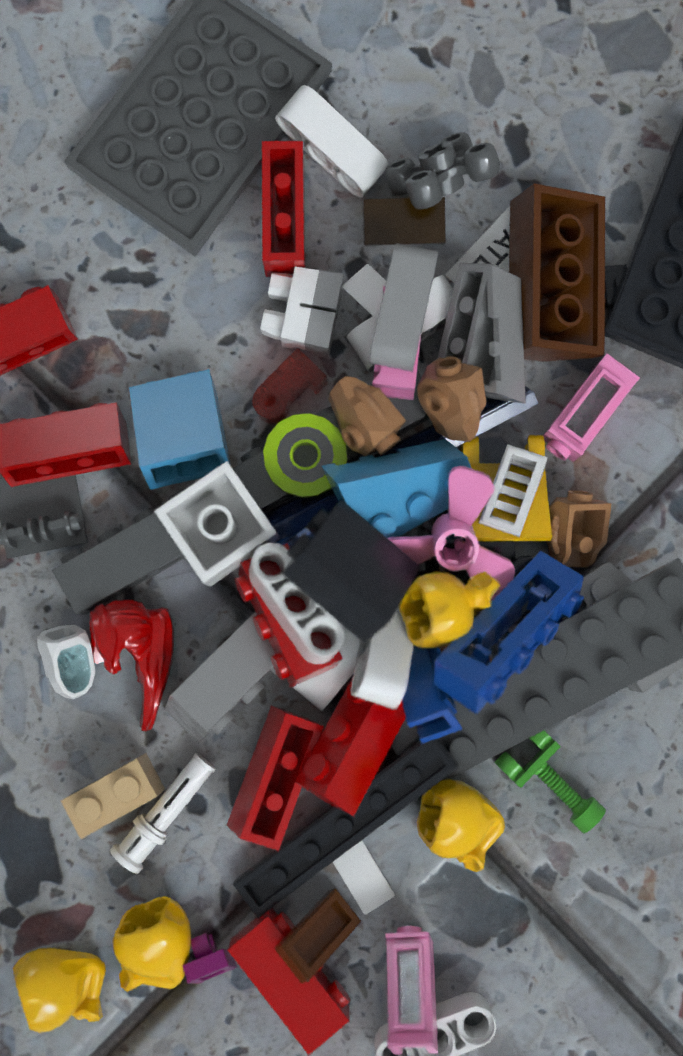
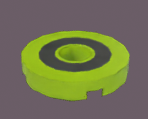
M310 413L292 415L280 421L269 433L263 450L265 468L272 482L286 494L299 498L318 496L332 489L321 467L322 465L334 463L338 466L347 463L346 443L339 429L326 418ZM302 445L312 446L318 453L316 462L309 467L299 466L293 459L295 450Z

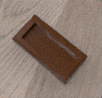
M333 888L313 906L274 949L302 984L308 982L361 923V920L337 889Z

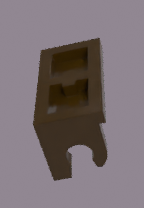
M442 197L441 201L436 205L426 209L414 208L409 198L364 199L363 232L365 247L395 245L396 243L403 245L445 244V197Z

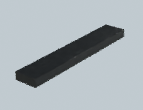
M439 738L423 744L420 740L376 773L354 816L334 806L330 807L281 844L279 851L273 850L236 878L233 886L256 917L259 918L459 768V764Z

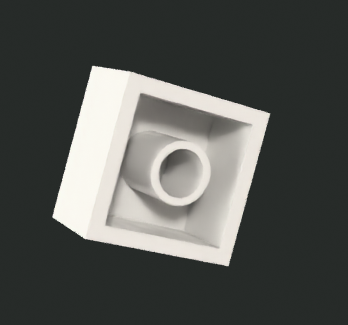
M227 461L154 511L203 584L210 587L240 567L241 562L252 558L260 546L274 543L280 539Z

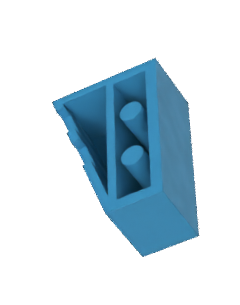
M446 439L397 449V453L376 458L373 455L359 457L360 461L338 466L334 463L321 466L338 502L343 500L386 538L399 537L449 509L448 474L450 470L456 466L471 468L467 456Z

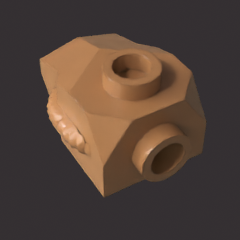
M439 357L426 367L417 386L419 402L429 416L437 433L450 440L470 442L476 436L479 429L481 412L486 406L482 367L461 363V360L457 357Z
M345 376L337 382L329 392L328 400L346 445L364 456H368L376 451L383 455L400 441L396 433L406 420L382 390L370 386L355 377Z
M579 490L568 491L567 497H556L549 505L552 532L551 541H546L549 556L567 567L588 568L595 562L599 551L607 544L612 503L593 499V493Z

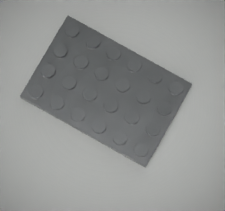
M186 0L64 163L69 170L196 256L262 167V141H281L286 133L277 124L275 116L300 86H309L317 92L331 74L332 62L240 0Z

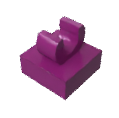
M207 933L191 939L192 950L197 960L182 965L187 983L200 984L237 968L236 961L228 950L220 949L217 951L213 935H208Z

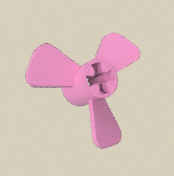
M456 466L450 470L448 474L449 513L440 516L434 522L430 536L387 538L418 565L436 556L437 561L446 569L453 571L465 569L470 578L478 573L487 572L500 585L491 597V601L515 576V568L511 560L478 544L472 524L493 494L494 485L487 474L465 466ZM450 534L463 538L466 537V541L459 538L454 541V549L444 547L447 543L446 537Z

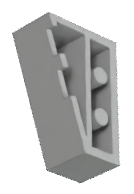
M459 263L438 358L457 357L461 360V363L482 367L486 398L526 404L521 278L494 264Z

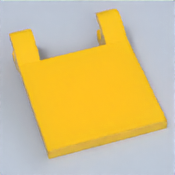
M529 435L524 450L545 456L544 437L542 435ZM478 436L470 442L463 443L460 451L467 456L471 468L487 474L492 482H494L500 463H479ZM511 465L509 469L511 472L530 478L533 474L532 471ZM544 470L520 537L479 524L484 507L472 524L478 542L551 541L552 532L546 471ZM505 479L504 482L505 486L526 492L528 488L526 485ZM501 493L498 497V500L521 507L523 502ZM494 508L492 513L493 516L513 523L517 519V515Z

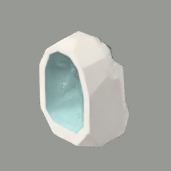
M77 625L58 626L42 631L37 637L38 650L42 657L46 677L50 680L55 692L69 699H75L87 693L92 686L96 672L87 632Z

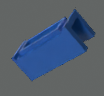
M413 644L408 682L402 702L407 724L409 727L417 725L419 740L423 744L463 728L454 716V714H457L454 698L434 685L435 659L442 653L440 648L423 649Z

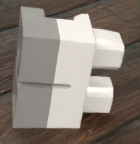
M295 267L294 274L272 273L268 291L269 298L287 301L288 303L285 313L264 310L260 328L261 333L273 339L281 340L282 348H298L311 351L315 356L329 359L343 291L344 274Z

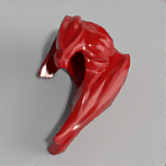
M130 599L115 600L106 605H97L95 610L90 612L89 616L94 663L104 662V667L109 673L117 674L122 669L119 661L120 652L125 648L136 661L137 681L140 683L142 690L140 727L142 728L141 731L147 732L155 724L160 701L173 663L174 628L169 610L164 607L146 609L143 602Z

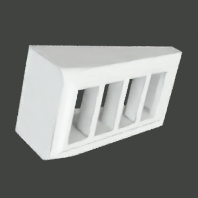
M507 444L493 482L494 492L485 504L479 524L520 537L548 457ZM514 465L532 471V477L509 471L510 466ZM505 479L528 486L527 491L523 492L505 486ZM500 493L522 500L521 507L498 500ZM494 508L517 515L515 523L493 516Z

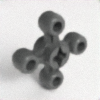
M458 132L447 136L441 143L430 146L420 152L418 155L420 165H415L409 158L400 159L386 167L385 175L390 190L394 195L408 194L414 208L426 209L440 202L442 196L452 194L464 186L462 175L468 174L470 179L475 182L485 181L498 174L500 163L496 149L491 143H480L473 146L466 132Z

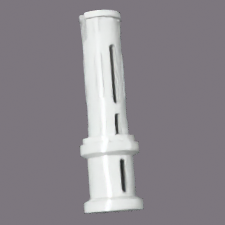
M195 753L190 762L173 783L170 784L147 815L144 813L140 816L138 815L133 821L135 826L120 845H113L110 849L112 856L123 867L135 874H139L143 869L142 862L157 844L162 845L168 835L166 829L190 802L191 798L208 777L215 772L216 768L202 755Z

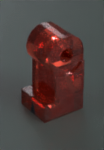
M297 348L254 392L252 399L253 408L264 422L270 424L279 423L288 416L290 405L309 387L318 394L328 384L327 375Z

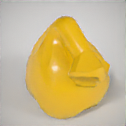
M443 572L428 573L418 577L411 584L399 605V611L404 620L410 642L423 649L449 645L455 639L469 632L473 625L474 615L491 605V597L500 587L498 581L487 572L476 574L466 585L459 578Z
M443 779L422 795L417 818V830L420 838L433 854L441 858H457L459 862H463L466 869L479 872L484 869L487 850L504 832L505 822L498 808L477 789L459 780Z
M166 896L157 897L146 903L133 906L122 916L113 936V951L121 964L122 970L119 973L120 985L126 992L142 984L173 989L183 980L185 973L182 965L187 964L189 961L191 929L188 917L177 901Z
M52 947L39 948L22 956L13 966V973L29 1029L39 1033L52 1031L63 1025L71 1015L76 1020L80 1021L84 1018L88 1022L99 1021L103 1018L100 993L106 972L105 963L98 956L91 953Z

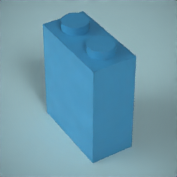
M210 369L129 387L139 467L150 490L203 478L226 461L231 466L218 395Z

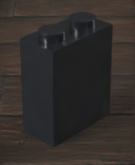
M340 500L329 512L322 507L309 521L305 528L311 532L308 536L303 533L287 551L286 554L292 559L281 574L365 643L390 623L421 567L343 500Z

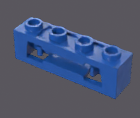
M540 551L491 601V605L485 608L473 620V625L469 632L455 639L435 659L434 685L475 714L487 702L494 704L503 694L507 680L513 673L521 674L531 662L534 654L533 651L540 644L546 646L554 638L559 628L558 623L565 616L570 618L577 613L584 600V597L580 595L584 576ZM528 601L526 609L531 612L498 646L497 656L490 662L492 652L489 649L520 618L522 606Z

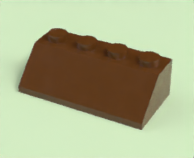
M534 183L510 201L509 273L521 278L524 360L547 362L602 357L605 352V196Z

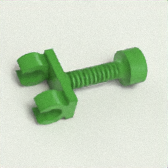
M545 730L528 738L540 751L523 768L506 752L494 762L520 788L534 774L538 775V778H541V781H544V784H547V787H550V790H553V793H556V796H559V799H562V802H565V805L571 808L573 814L570 817V821L582 833H586L595 827L606 813V809L594 797L588 799L581 798L548 765L547 760L561 746Z

